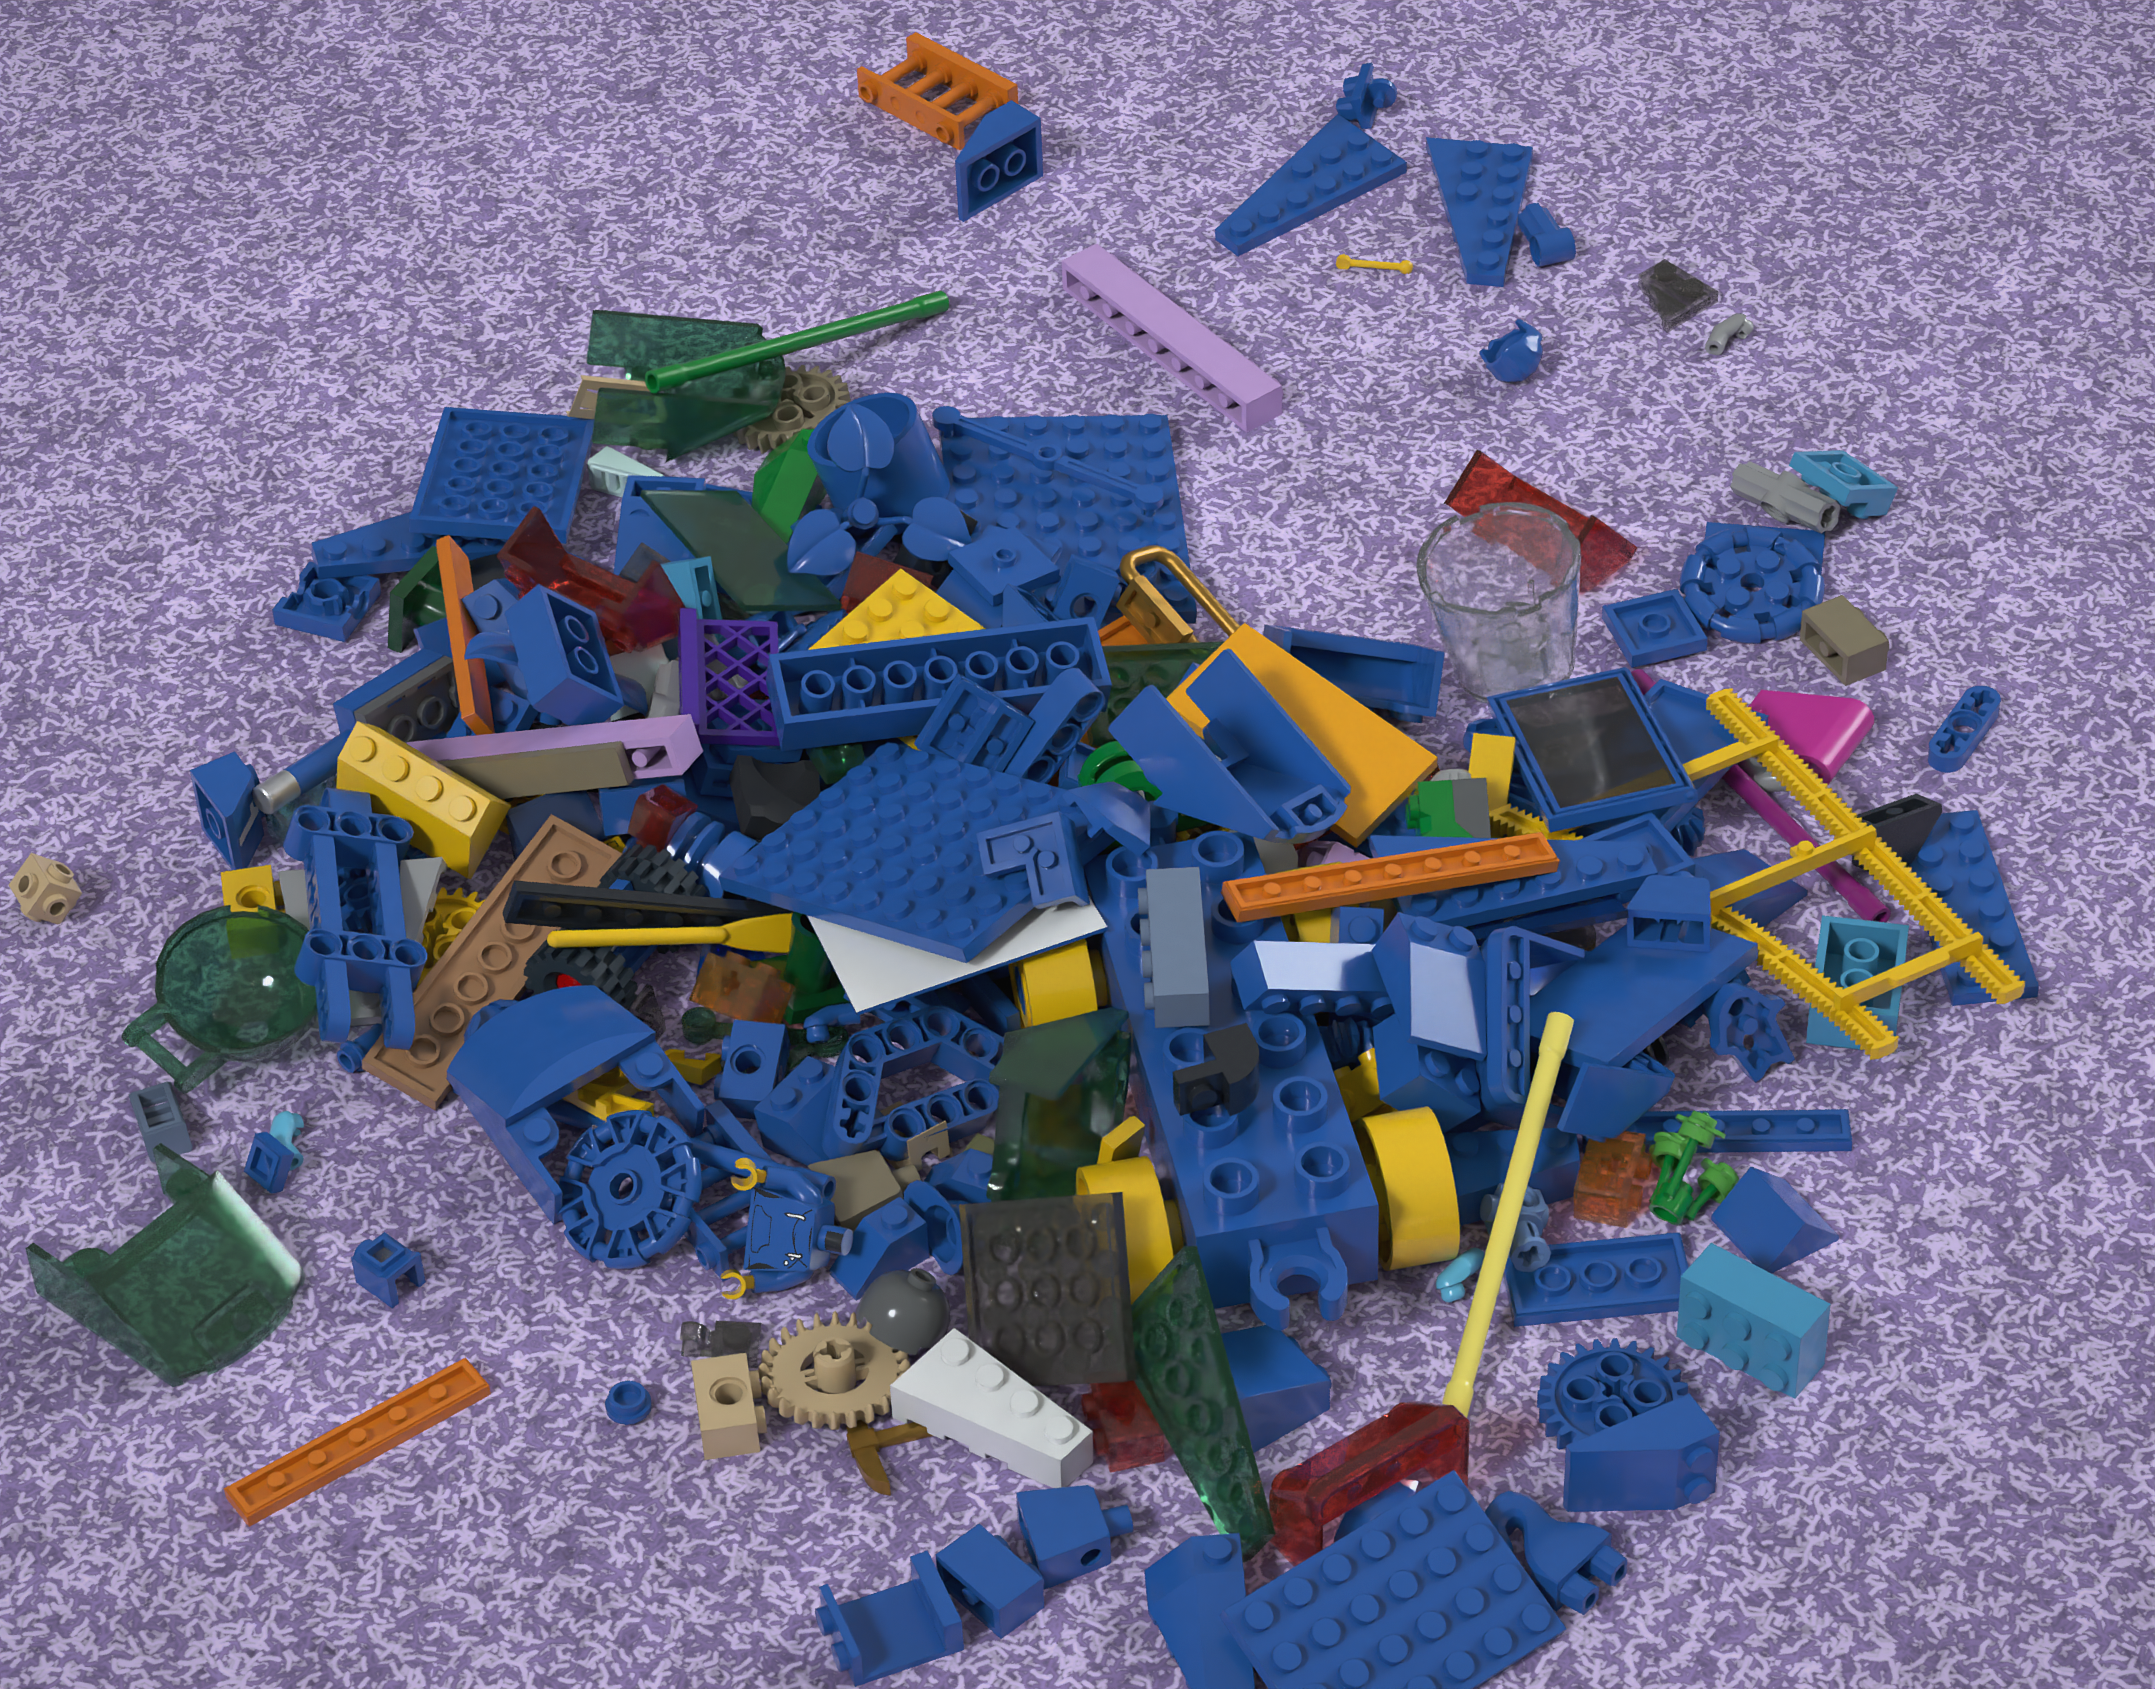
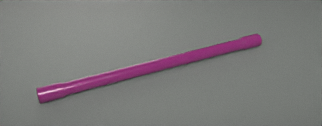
M1636 669L1631 672L1643 695L1656 684L1642 669ZM1734 764L1722 777L1791 847L1798 845L1801 841H1809L1815 848L1821 846L1737 764ZM1836 860L1815 869L1863 920L1887 923L1891 916V911L1868 888L1862 886Z

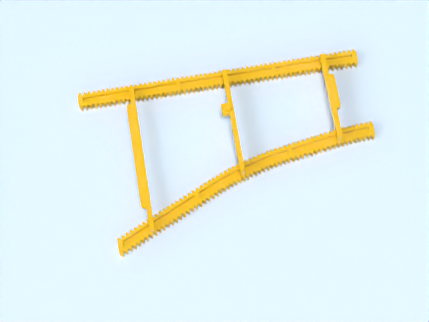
M1733 688L1723 689L1709 695L1706 699V710H1711L1710 715H1715V720H1720V724H1725L1724 729H1729V734H1734V739L1739 738L1736 743L1682 764L1691 781L1748 758L1757 757V762H1762V767H1767V772H1772L1771 776L1776 777V781H1781V786H1786V791H1791L1790 796H1795V801H1800V806H1805V811L1810 810V816L1815 815V820H1820L1819 825H1825L1824 830H1829V835H1834L1833 841L1817 848L1809 841H1801L1798 845L1790 848V855L1793 858L1711 891V928L1758 943V959L1755 960L1757 961V966L1763 965L1762 970H1769L1768 975L1775 974L1774 979H1781V985L1787 984V989H1793V994L1799 993V999L1805 998V1004L1811 1003V1008H1817V1013L1823 1012V1018L1829 1017V1022L1834 1021V1027L1840 1026L1839 1031H1845V1036L1850 1035V1041L1855 1040V1045H1860V1050H1865V1055H1870V1060L1880 1059L1894 1053L1898 1048L1899 1036H1893L1894 1031H1888V1026H1883V1021H1877L1878 1016H1872V1011H1866V1006H1860V1004L1952 963L1960 962V967H1965V973L1971 972L1970 978H1976L1975 983H1981L1980 988H1986V994L1991 993V999H1997L1996 1004H2006L2021 997L2024 993L2025 981H2019L2020 976H2014L2015 971L2009 970V965H2004V960H1998L1999 955H1993L1994 950L1988 949V944H1983V936L1979 932L1973 933L1972 928L1967 929L1968 924H1962L1963 919L1957 918V913H1952V908H1947V903H1942V898H1937V893H1931L1932 888H1926L1927 883H1921L1922 878H1916V872L1911 873L1912 868L1906 867L1907 863L1901 862L1902 858L1896 857L1897 853L1891 852L1892 848L1886 847L1887 843L1881 842V837H1876V829L1872 825L1867 826L1866 822L1862 823V818H1857V813H1852V808H1847V803H1842V798H1837V793H1832L1833 789L1828 788V784L1823 783L1822 778L1818 779V774H1813V769H1808V764H1803L1804 760L1799 759L1798 754L1794 755V750H1789V745H1784L1785 741L1780 740V736L1775 735V731H1770V726H1765L1766 722L1761 721L1760 716L1756 717V712H1751L1752 708L1747 707V702L1742 703V698H1737L1738 693H1733ZM1662 772L1593 801L1671 785L1666 773ZM1511 804L1489 812L1490 828L1493 827V832L1500 830V836L1506 833L1507 837L1542 832L1547 840H1579L1583 838V836L1576 837V832L1568 834L1569 831L1582 826L1549 833L1544 821H1540V816L1532 818L1533 813L1525 815V810L1518 812V807L1511 809ZM1854 855V860H1859V865H1864V870H1869V875H1874L1873 880H1879L1878 885H1884L1883 890H1889L1888 895H1894L1893 900H1899L1898 905H1904V910H1909V916L1914 915V921L1919 920V926H1924V931H1929V936H1934V941H1940L1939 946L1943 947L1845 989L1843 987L1836 988L1837 982L1830 983V977L1824 978V973H1818V968L1812 969V963L1806 964V959H1800V954L1794 955V949L1788 950V945H1782V940L1776 941V936H1770V931L1764 932V927L1758 928V923L1751 924L1752 919L1745 920V914L1739 916L1738 910L1732 912V906L1725 907L1842 857Z

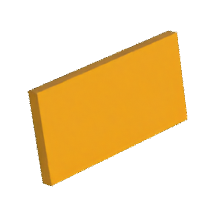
M1246 623L1242 624L1166 698L1193 731L1204 739L1203 728L1210 720L1186 694V689L1223 650L1231 649L1351 786V793L1344 801L1347 805L1346 811L1330 830L1355 848L1416 788L1417 782H1422L1437 767L1438 763L1437 756Z

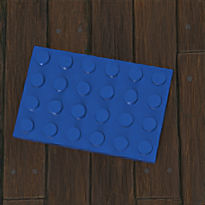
M444 407L409 517V533H421L427 537L440 535L460 536L467 540L491 538L500 539L507 543L532 541L547 546L558 543L566 544L596 433V420L563 415Z
M1455 1470L1227 1607L1219 1616L1268 1689H1476L1562 1635L1567 1629Z

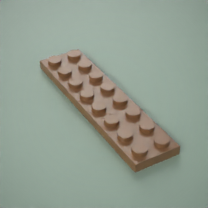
M551 814L413 993L415 1033L411 1048L409 1050L386 1048L382 1033L362 1059V1069L431 1109L436 1110L452 1089V1085L447 1080V1069L464 1044V1033L470 1019L482 1007L496 1000L518 1001L527 990L525 981L528 977L523 975L524 968L527 966L525 963L547 939L550 932L556 929L560 930V927L505 923L502 912L514 880L597 888L601 883L599 881L622 853Z

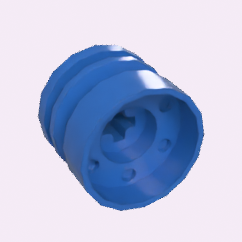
M695 812L687 817L669 842L666 851L671 853L670 858L675 862L678 858L685 862L686 865L683 868L688 873L692 870L698 876L695 883L697 885H704L706 889L703 897L746 900L747 897L722 890L718 875L730 867L735 859L748 853L760 842L736 831L726 836V828L723 823L718 821L711 822L709 816L701 812Z

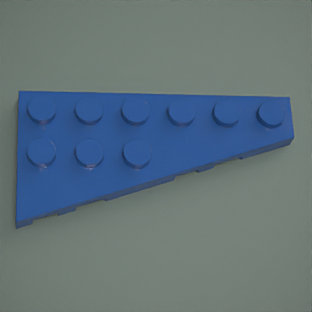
M1337 114L1215 229V240L1239 257L1407 173V162Z
M1426 137V150L1431 158V167L1437 178L1438 190L1447 220L1452 228V237L1458 248L1459 260L1466 283L1504 287L1518 224V214L1521 211L1532 163L1533 147L1521 146L1516 143L1498 144L1487 143L1481 140L1464 141Z
M411 512L312 542L311 555L318 579L410 571L432 546L436 547L438 539L447 535L427 537L421 533H409V517ZM450 536L468 556L469 561L504 552H510L511 562L521 561L518 541L507 543L500 539L478 538L467 540L460 536Z

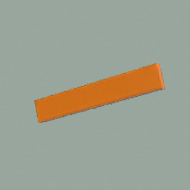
M447 535L437 540L436 547L461 718L476 735L495 734L484 659H464L468 643L474 636L480 633L461 600L474 592L469 558L450 535Z
M465 1357L224 1488L226 1499L248 1527L486 1398L491 1395L490 1386Z

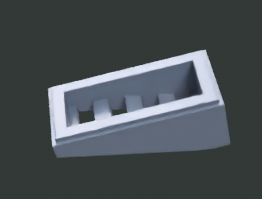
M171 1081L128 1094L151 1162L188 1153L192 1150L190 1136ZM155 1104H159V1105H156V1106H153V1107H150V1108H147V1109H144V1110H143L144 1107H148V1106H152V1105H155Z

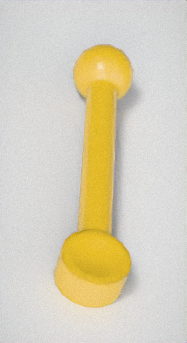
M1341 254L1336 259V267L1338 269L1363 267L1399 270L1403 274H1409L1413 270V265L1408 260H1403L1400 263L1355 260L1346 254Z

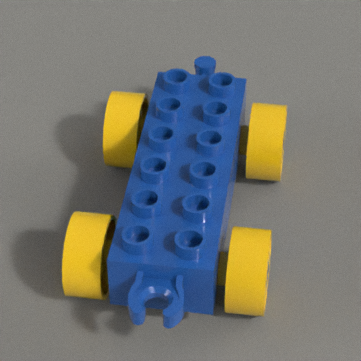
M1150 801V847L1143 854L1137 857L1126 847L1122 846L1110 854L1094 857L1083 867L1088 895L1107 925L1108 930L1087 937L1086 940L1084 938L1008 964L1014 1005L1020 1010L1022 1040L1025 1050L1033 1055L1036 1063L1098 1053L1100 1045L1098 1007H1107L1140 1121L1145 1124L1144 1134L1154 1167L1148 1156H1141L1078 1167L1076 1172L1077 1206L1084 1253L1100 1315L1107 1322L1174 1310L1176 1306L1174 1261L1182 1260L1198 1312L1250 1303L1260 1321L1274 1330H1284L1290 1324L1289 1298L1285 1296L1319 1290L1318 1304L1320 1314L1325 1320H1338L1348 1304V1285L1378 1280V1261L1385 1271L1452 1260L1457 1257L1460 1244L1457 1195L1449 1154L1440 1125L1433 1111L1425 1106L1359 1118L1356 1122L1354 1134L1314 1015L1330 1012L1302 1015L1300 1011H1282L1277 1014H1265L1261 1010H1244L1230 965V961L1253 941L1330 943L1331 908L1237 923L1221 894V890L1225 881L1266 875L1253 836L1240 832L1210 831L1193 840L1176 842L1178 812L1154 805L1155 801ZM1339 861V862H1333V863H1327V864H1321V865H1315V866H1309V867H1303V868L1285 870V871L1275 872L1274 874H1276V873H1282V872L1295 871V870H1301V869L1314 868V867L1327 866V865L1340 864V863H1342V862ZM1199 867L1209 986L1210 1025L1155 1028L1154 1009L1145 1010L1144 983L1152 982V977L1143 978L1142 951L1150 950V946H1141L1140 919H1148V914L1139 915L1138 888H1146V869ZM1359 903L1345 905L1344 907H1359ZM1247 1023L1259 1048L1260 1086L1256 1099L1245 1110L1229 1116L1224 1104L1180 1116L1173 1102V1071L1204 1063V1034Z

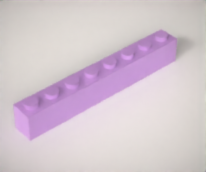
M1094 244L1062 260L1063 290L1246 433L1282 415L1283 389L1278 380L1270 377L1257 367L1252 360H1248L1235 350L1231 344L1210 331L1205 324L1197 321L1183 307L1175 304L1159 289L1154 288L1141 278L1137 272L1132 271L1119 261L1115 255L1110 254L1100 245Z
M691 714L406 743L435 761H445L622 741L634 779L682 775L703 752Z

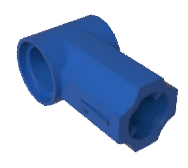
M1539 203L1526 205V208L1518 214L1517 225L1529 242L1531 257L1536 266L1542 267L1573 260L1576 256V246L1571 230L1568 227L1560 228L1548 209L1541 207Z

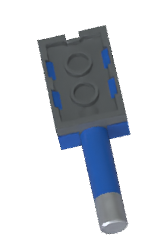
M422 648L334 702L333 707L340 734L254 787L252 796L256 806L262 812L272 814L337 774L338 756L357 721L380 727L405 743L445 739L460 712L453 658Z

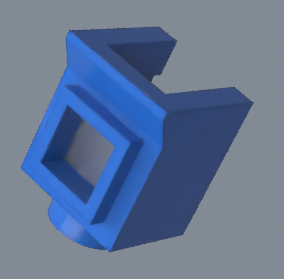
M385 1232L373 1241L366 1239L361 1242L356 1248L354 1256L351 1257L356 1283L392 1309L399 1304L395 1280L404 1274L417 1287H421L426 1283L421 1253L409 1250Z

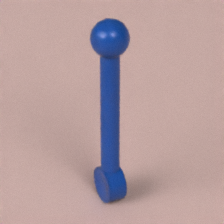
M803 623L792 628L790 633L778 643L779 653L793 640L807 631ZM757 660V664L760 668L767 669L765 665H763Z

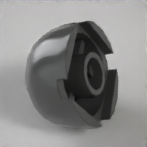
M913 1268L911 1271L902 1269L885 1272L870 1284L856 1308V1318L860 1324L864 1317L872 1324L869 1333L877 1340L891 1348L917 1355L920 1347L931 1349L947 1334L950 1324V1305L945 1293L936 1284V1279L932 1274L919 1268Z

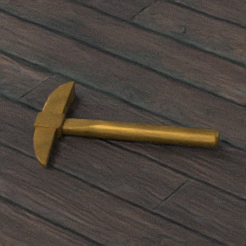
M857 1420V1427L848 1428L847 1426L846 1434L852 1458H855L857 1467L865 1482L875 1492L891 1496L890 1483L877 1452H880L879 1448L933 1436L927 1433V1427L915 1422L874 1431L873 1427L868 1428L867 1423L862 1420Z

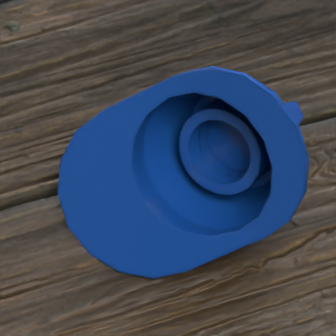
M916 1180L907 1186L904 1191L903 1200L927 1222L929 1254L935 1258L945 1274L952 1276L959 1273L964 1261L975 1257L979 1252L990 1247L991 1238L984 1229L976 1208L971 1203L963 1200L945 1199L926 1181Z

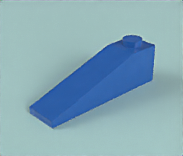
M1240 1533L1191 1536L1144 1570L1148 1614L1154 1625L1158 1626L1163 1635L1172 1659L1175 1658L1186 1679L1188 1689H1255L1253 1665L1219 1617L1224 1609L1246 1597Z

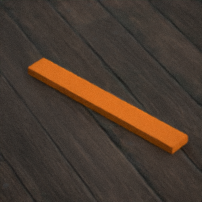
M1539 832L1225 881L1222 885L1221 894L1238 923L1557 872L1560 860L1543 833Z

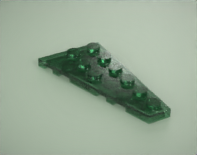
M1184 1246L1107 1333L1220 1534L1240 1533L1243 1562H1248L1272 1539L1276 1532L1197 1246Z

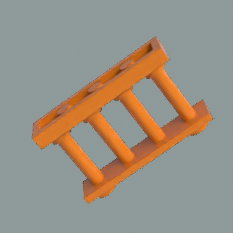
M917 32L906 38L907 59L887 72L878 75L863 66L857 69L860 98L958 150H962L965 146L964 127L1011 100L1018 104V85ZM913 71L926 75L906 89L895 84ZM939 84L951 88V90L932 102L920 97ZM964 97L977 102L958 115L946 111L947 108Z

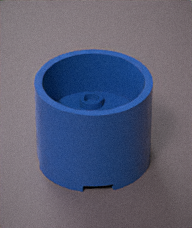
M877 393L848 402L826 416L815 427L809 437L807 444L808 454L834 508L845 510L855 500V494L857 493L862 475V469L856 472H846L837 467L831 460L827 449L828 435L832 426L850 404L861 405L876 413L888 426L894 440V454L890 464L883 469L869 468V478L864 498L871 500L876 505L879 513L878 517L908 516L912 518L914 506L922 499L929 497H942L946 499L949 494V477L913 400L903 394ZM893 524L898 530L895 535L903 533L909 525Z

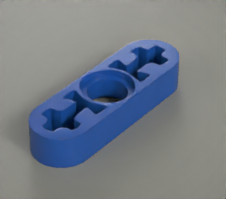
M1973 686L1965 691L1929 742L1927 760L1933 769L1951 773L1960 770L1965 765L1999 716L2001 697L1995 689L1988 686ZM1981 705L1978 713L1974 712V707ZM1957 726H1968L1974 729V731L1962 733L1954 728ZM1950 744L1953 745L1954 751L1948 752V750L1950 749Z

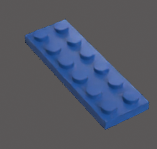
M1978 811L1941 813L1913 863L1906 865V867H1911V873L1916 872V878L1921 877V883L1926 882V888H1932L1931 893H1937V898H1942V903H1947V908H1952V913H1957V918L1963 919L1962 924H1968L1967 929L1972 928L1973 933L1979 932L1983 936V944H1988V949L1994 950L1993 955L1998 954V960H2004V965H2009V970L2015 971L2014 976H2020L2019 981H2025L2024 993L2017 999L2038 997L2039 984ZM1929 936L1933 950L1943 947L1939 946L1940 941H1934V936ZM1960 962L1952 963L1940 969L1952 1006L1996 1002L1997 999H1991V993L1986 994V988H1980L1981 983H1975L1976 978H1970L1971 972L1965 973V967H1960Z

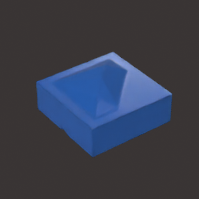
M268 1132L255 1133L244 1172L269 1193L281 1192L284 1189L294 1153Z

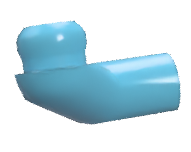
M283 1111L274 1117L269 1134L294 1153L289 1170L291 1171L301 1166L304 1160L303 1155L291 1142L292 1137H297L301 1134V1131L297 1128H304V1121L297 1113Z
M1470 1248L1463 1252L1437 1276L1436 1289H1440L1443 1301L1448 1303L1464 1297L1466 1290L1461 1281L1481 1269L1485 1256L1481 1249Z

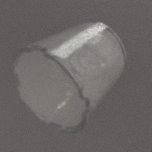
M1517 502L1492 503L1479 506L1480 512L1461 519L1454 515L1429 534L1423 542L1417 557L1416 568L1419 584L1456 680L1468 695L1487 704L1488 696L1567 680L1572 675L1575 667L1581 572L1580 543L1578 538L1569 529L1566 520L1548 509L1532 504Z

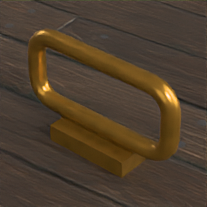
M1150 545L1130 551L1124 555L1119 567L1121 576L1128 584V587L1120 597L1116 607L1165 662L1176 659L1182 649H1185L1199 664H1202L1213 652L1207 650L1193 635L1194 631L1148 579L1138 573L1135 568L1136 566L1150 561H1156L1165 565L1229 637L1240 627L1237 621L1187 565L1172 551L1165 547Z

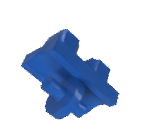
M1372 62L1362 64L1358 76L1344 79L1343 92L1345 97L1338 98L1336 103L1338 114L1349 122L1358 120L1361 129L1372 128L1378 108L1392 106L1398 94L1396 86L1388 79L1373 78L1374 66Z

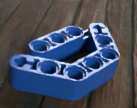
M932 1005L854 1033L847 1041L835 1064L822 1136L824 1153L830 1159L877 1149L883 1157L891 1161L897 1162L908 1159L907 1140L939 1124L932 1116L938 1117L942 1121L946 1120L947 1128L934 1134L948 1130L949 1143L978 1133L986 1127L1001 1102H1012L1023 1095L1036 1075V1060L1032 1054L1022 1047L944 1005ZM930 1029L936 1030L941 1036L934 1034ZM892 1042L898 1043V1044L901 1045L904 1049H900V1048L894 1046V1044H893ZM968 1050L974 1051L979 1057L972 1055ZM854 1056L863 1058L866 1063L858 1061ZM931 1062L966 1081L893 1109L890 1114L874 1119L881 1079ZM847 1093L855 1095L860 1101L851 1099ZM970 1102L977 1104L982 1110L976 1109ZM845 1124L851 1125L848 1129V1134L847 1130L844 1128ZM894 1130L901 1131L907 1138L899 1136Z

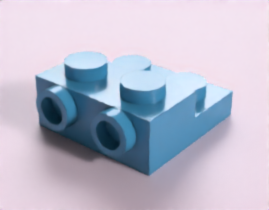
M1844 450L1794 452L1789 464L1790 467L1802 474L1801 479L1804 482L1820 487L1819 492L1836 500L1839 505L1847 506V511L1850 514L1862 519H1867L1869 516L1887 515L1898 490L1897 486Z

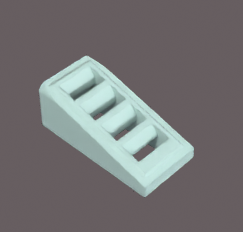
M608 446L590 458L587 463L591 488L619 497H623L628 475L664 476Z

